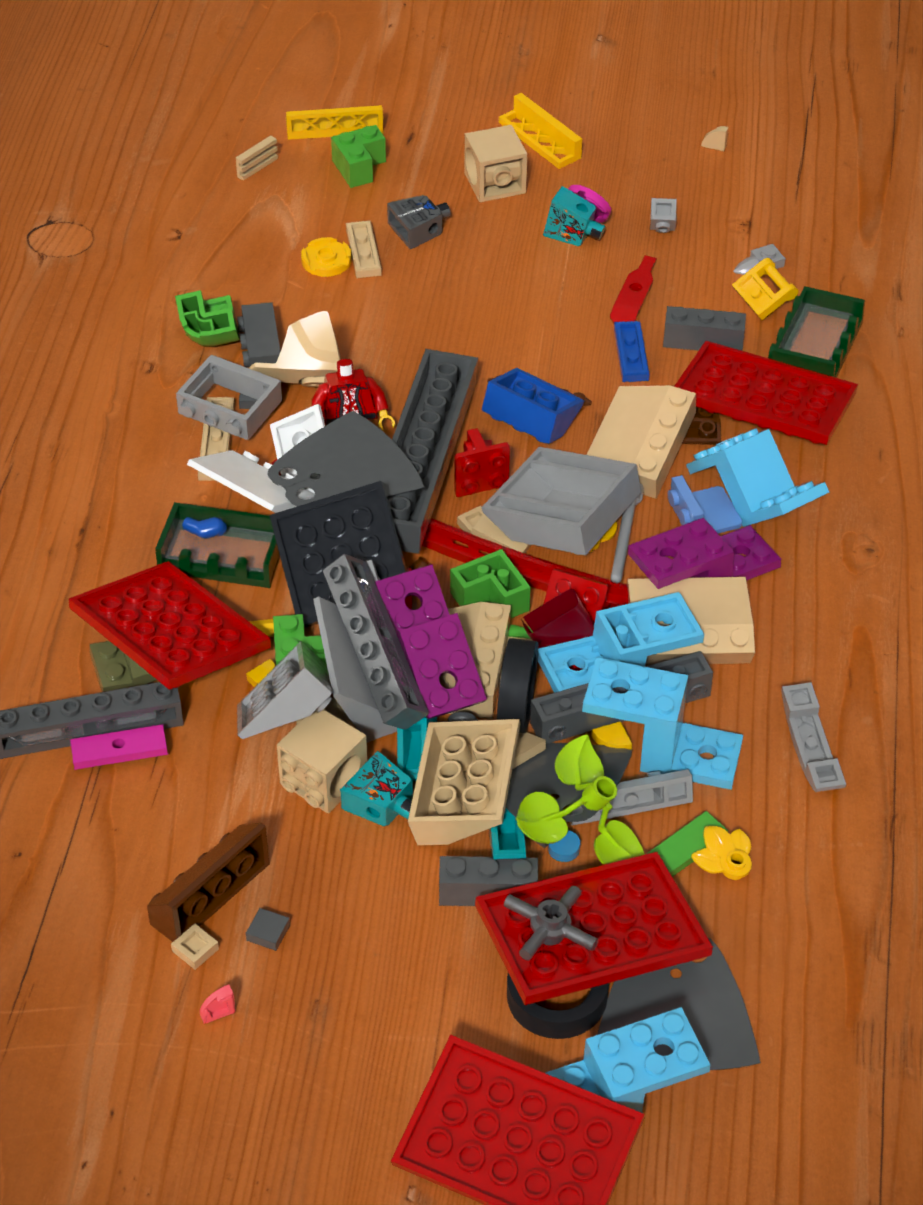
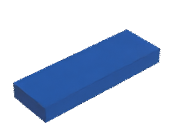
M640 321L614 322V334L622 382L649 381V368Z

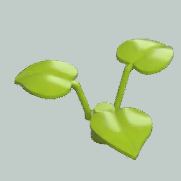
M583 735L570 741L558 753L555 759V771L560 781L564 784L575 785L577 791L584 790L582 797L566 809L559 811V805L551 795L544 792H533L527 795L519 805L516 816L518 827L527 837L536 842L553 844L563 839L568 833L567 823L562 817L584 805L589 810H603L598 825V830L601 834L594 840L596 856L603 865L645 855L637 837L626 824L618 820H611L605 826L608 812L612 809V805L609 802L617 795V787L612 779L604 776L603 765L591 745L589 736Z

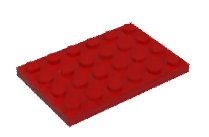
M705 341L674 387L696 393V407L705 409L707 412L730 416L734 420L747 421L761 428L774 429L788 436H797L808 439L815 444L827 445L853 400L858 384Z
M169 561L69 598V608L169 690L271 648L270 637Z
M658 852L477 896L475 900V907L524 1005L712 955L713 946ZM571 886L578 887L581 890V896L568 911L571 925L598 938L596 948L591 951L564 937L556 945L542 944L530 960L523 959L519 951L534 932L530 925V919L504 907L506 897L510 894L537 908L545 900L559 901Z
M450 1034L395 1150L391 1163L393 1166L484 1205H608L643 1124L645 1115Z

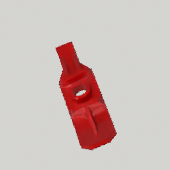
M644 255L639 268L628 274L610 314L613 324L614 322L636 321L638 313L653 284L651 272L657 258Z

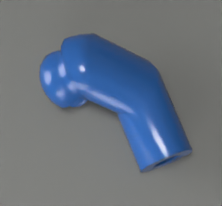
M187 517L182 524L185 531L204 539L221 536L227 530L226 523L217 517L201 521Z

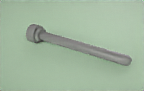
M641 483V493L622 514L611 572V581L613 583L621 582L623 577L635 506L642 501L644 487Z

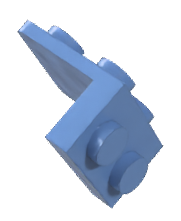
M682 475L672 478L671 490H668V500L681 525L704 518L717 533L735 530L742 526V519L736 512L723 487L716 486L691 492Z

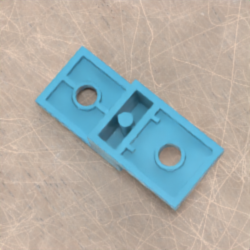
M680 592L596 611L593 636L539 648L538 663L555 693L589 683L596 657L645 667L647 656L703 643L704 633ZM663 621L669 624V626H661L657 622ZM575 665L582 670L575 671L570 669L569 666Z
M682 1007L587 1038L582 1061L546 1072V1074L642 1113L646 1093L708 1073L711 1065ZM664 1044L669 1046L673 1053L668 1056H662L656 1053L654 1048L657 1045Z

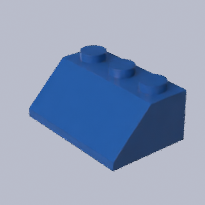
M515 368L488 381L481 410L490 414L495 420L504 421L512 425L517 431L526 432L534 436L539 442L550 444L565 434L583 406L584 400L519 368Z

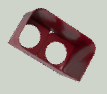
M573 589L566 590L523 616L528 624L527 626L522 620L525 631L532 641L538 642V648L593 636L594 622Z

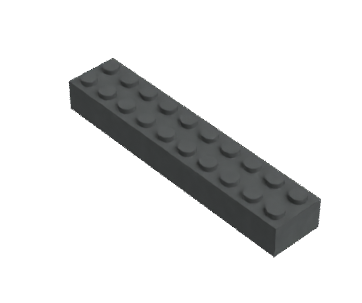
M425 349L392 440L414 465L420 475L424 488L387 496L400 547L404 552L420 553L476 386L477 357Z

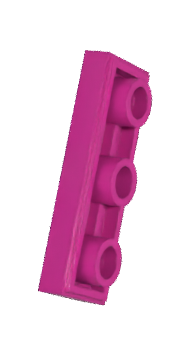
M163 724L70 739L74 770L168 755Z

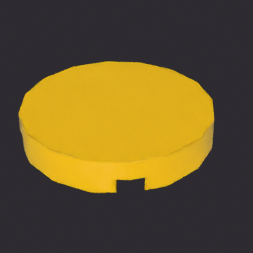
M325 237L312 240L307 243L308 247L305 249L303 247L301 251L302 266L312 275L321 277L335 276L346 271L351 265V249L345 242L343 244L339 243L335 238Z

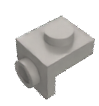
M651 199L650 230H656L660 233L675 231L677 199Z

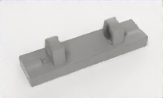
M688 769L665 774L655 771L647 773L648 777L619 782L617 785V795L609 802L612 805V809L609 810L607 819L693 802L692 774ZM580 806L568 815L581 814L583 808ZM599 810L594 816L585 821L570 823L573 826L599 821L603 810Z

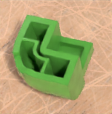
M199 290L175 296L180 322L185 334L193 342L201 346H217L240 341L230 295L204 301L202 292Z

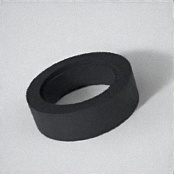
M509 638L502 666L497 720L519 719V733H526L531 714V699H533L535 689L538 642Z
M509 973L507 976V1002L511 1013L524 1028L542 1037L566 1039L581 1035L598 1023L607 1005L609 983L590 988L591 991L588 997L580 1005L568 1010H550L537 1003L524 1005Z

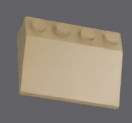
M670 385L619 386L587 455L637 464L639 482L644 487L643 495L657 499L696 414V393Z
M746 577L686 578L660 589H657L649 578L627 580L628 604L680 592L704 633L703 643L649 655L645 665H653L698 651L702 652L708 664L751 663L755 654V641ZM663 621L657 622L661 626H669V624Z
M478 602L448 609L450 615L458 613L487 698L486 702L455 712H468L475 717L493 719L510 629L511 605ZM443 673L439 676V682L442 687L450 689L455 686V678L451 674Z
M519 719L429 722L408 818V824L417 845H448L503 824L520 729Z

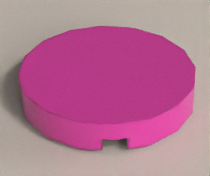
M571 185L568 188L596 206L594 221L598 223L607 221L612 212L611 207L603 197L581 185Z

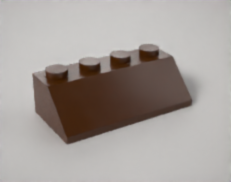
M263 823L242 824L231 833L225 834L213 849L203 853L185 873H180L162 893L156 894L147 905L150 925L172 942L192 925L197 924L200 927L270 864L266 826Z

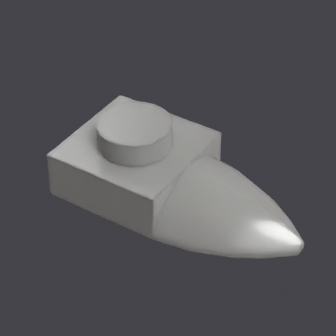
M774 244L751 250L750 257L741 261L733 272L744 275L765 258H770L775 263V268L778 269L785 266L786 258Z

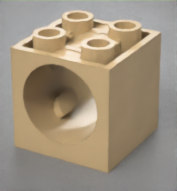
M512 125L465 133L464 174L479 202L526 193L527 152Z
M324 709L320 712L315 710L310 716L303 718L277 744L280 784L288 792H294L304 798L312 807L320 808L329 814L341 802L340 789L367 762L366 735Z

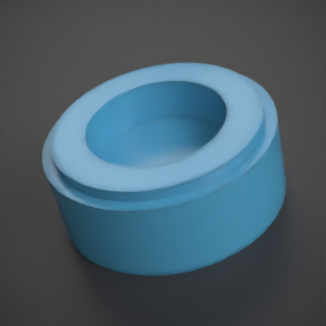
M568 830L563 839L556 843L548 844V852L557 861H572L579 855L580 839L576 833Z

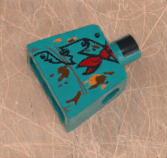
M561 186L552 199L543 236L575 246H581L588 235L600 240L606 226L593 221L597 209L594 204Z
M377 751L340 789L341 808L382 826H388L398 814L408 819L413 798V781L401 769Z

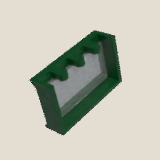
M804 286L800 296H796L794 299L792 312L788 311L784 328L780 327L776 344H771L768 358L837 378L863 323L865 300Z
M176 502L172 506L155 548L157 565L169 561L189 577L270 588L272 575L280 555L270 516ZM187 517L198 521L217 517L226 523L227 530L221 536L204 539L185 531L182 524Z

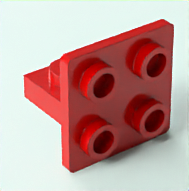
M478 428L467 430V442L463 444L464 452L457 453L454 456V493L456 497L500 488L509 479L510 446L508 442L486 446Z
M558 569L552 571L544 604L566 590L573 589L594 623L596 611L610 608L611 603L605 602L609 590L607 584Z

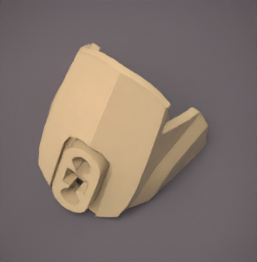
M321 311L289 325L277 362L254 363L249 369L281 380V382L301 383L302 386L319 387L320 384L324 383L327 373L337 372V361L341 360L329 313Z

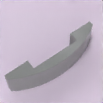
M812 682L782 686L781 692L789 731L800 765L810 786L815 792L845 788L846 782L838 758L833 759L818 715L820 706Z

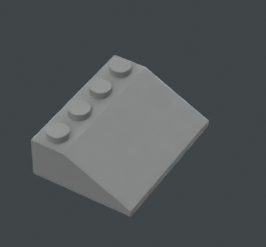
M321 597L314 598L334 698L357 730L366 735V742L397 732V727L383 723L337 605Z
M302 641L237 704V731L241 739L308 717L315 710L318 712L322 711L330 703L332 689L327 665Z

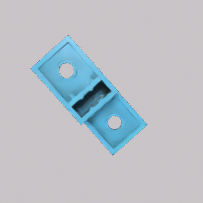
M757 428L724 440L714 447L694 454L695 460L686 464L690 474L716 465L733 506L742 519L743 527L784 515L829 493L825 482L814 485L812 481H809L800 486H794L769 429L758 432Z
M596 657L583 701L582 712L644 724L640 763L641 772L659 771L661 774L688 769L692 774V782L732 790L743 735L683 723L688 675ZM616 687L625 688L627 692L620 694L614 692L613 689ZM710 753L714 755V758L710 760L700 757V754Z

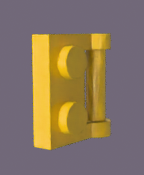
M770 258L760 261L732 284L738 294L761 320L765 319L786 301L795 299L799 292L794 284H789L775 268V263ZM763 275H768L780 288L776 294L761 279Z

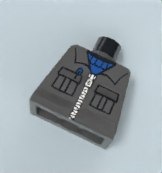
M425 195L387 203L388 224L409 249H413L439 236L442 233V219L451 215L447 203L444 202L435 206Z

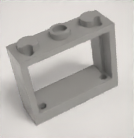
M210 355L176 393L178 413L234 436L249 440L282 401L281 380ZM213 384H217L257 399V401L243 415L201 398Z

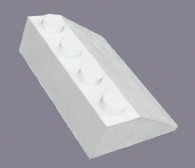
M230 450L189 459L187 465L274 513L297 507L285 497L286 490L282 486L274 484L268 477L267 473L272 465L267 462L263 466L257 464L260 458L247 451H244L243 455ZM286 473L283 479H292L294 477ZM301 488L297 491L296 495L300 499L308 500L314 497L315 492L310 488Z

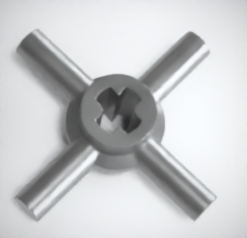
M571 886L559 901L545 900L537 908L510 894L506 897L504 907L530 919V925L534 932L519 951L523 959L530 960L542 944L556 945L564 937L591 951L596 948L598 938L571 925L568 911L581 896V890L578 887Z

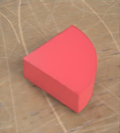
M228 984L218 989L204 1001L200 1008V1016L204 1024L236 1012L234 995L230 985Z

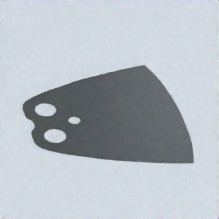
M354 411L341 416L299 442L280 457L269 468L267 473L274 484L280 485L286 490L285 497L295 506L304 505L378 481L383 482L387 496L424 488L416 468L397 444L376 425ZM283 468H293L297 471V475L292 479H283L279 476V471ZM318 473L320 478L314 480L310 478V475ZM301 488H310L314 490L315 495L311 499L303 500L298 498L296 493Z
M548 743L544 751L512 769L506 808L512 815L517 816L520 803L527 795L533 792L559 795V798L556 799L559 811H562L567 805H572L582 797L584 790L577 791L575 785L564 784L560 781L555 771V759L560 750L568 743ZM592 745L603 765L604 776L612 779L617 787L633 750ZM581 805L583 808L581 814L566 815L562 818L567 822H580L591 818L598 811L589 810L584 805Z
M710 938L708 939L713 946L712 955L708 956L703 962L695 963L689 961L613 983L597 1035L682 1007L711 1065L710 1070L740 1068L761 1063L741 992L723 954ZM672 969H679L682 972V976L680 978H673L670 972ZM664 1044L657 1045L654 1048L656 1053L662 1056H668L673 1053V1050Z

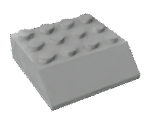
M538 447L482 506V512L512 541L571 552L577 555H587L641 493L637 464Z

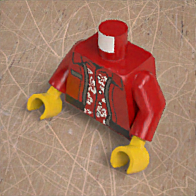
M350 359L337 361V372L325 375L324 383L319 385L311 400L312 406L317 404L321 406L326 425L354 411L368 420L377 419V414H379L378 426L382 431L384 429L381 422L385 418L391 420L393 428L395 426L393 417L387 413L389 407L383 389L372 377H366L362 369L354 370L353 361Z

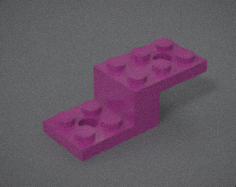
M704 518L628 545V555L657 589L689 577H746V580L781 567V558L750 525L720 536Z
M433 565L375 581L429 712L426 718L432 719L486 702L487 698L458 613L449 614ZM409 595L417 596L421 601V607L417 610L409 609L405 605V598ZM443 673L451 674L455 678V686L450 689L442 687L439 682V676Z

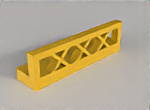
M523 93L514 96V109L499 116V123L502 126L512 125L520 140L558 169L581 159L582 138ZM517 118L522 123L511 122V120ZM524 131H534L537 134H526ZM539 142L550 143L552 146H544L539 144ZM554 154H563L565 157L559 159Z
M382 105L286 112L288 140L332 137L377 125L381 133H383Z

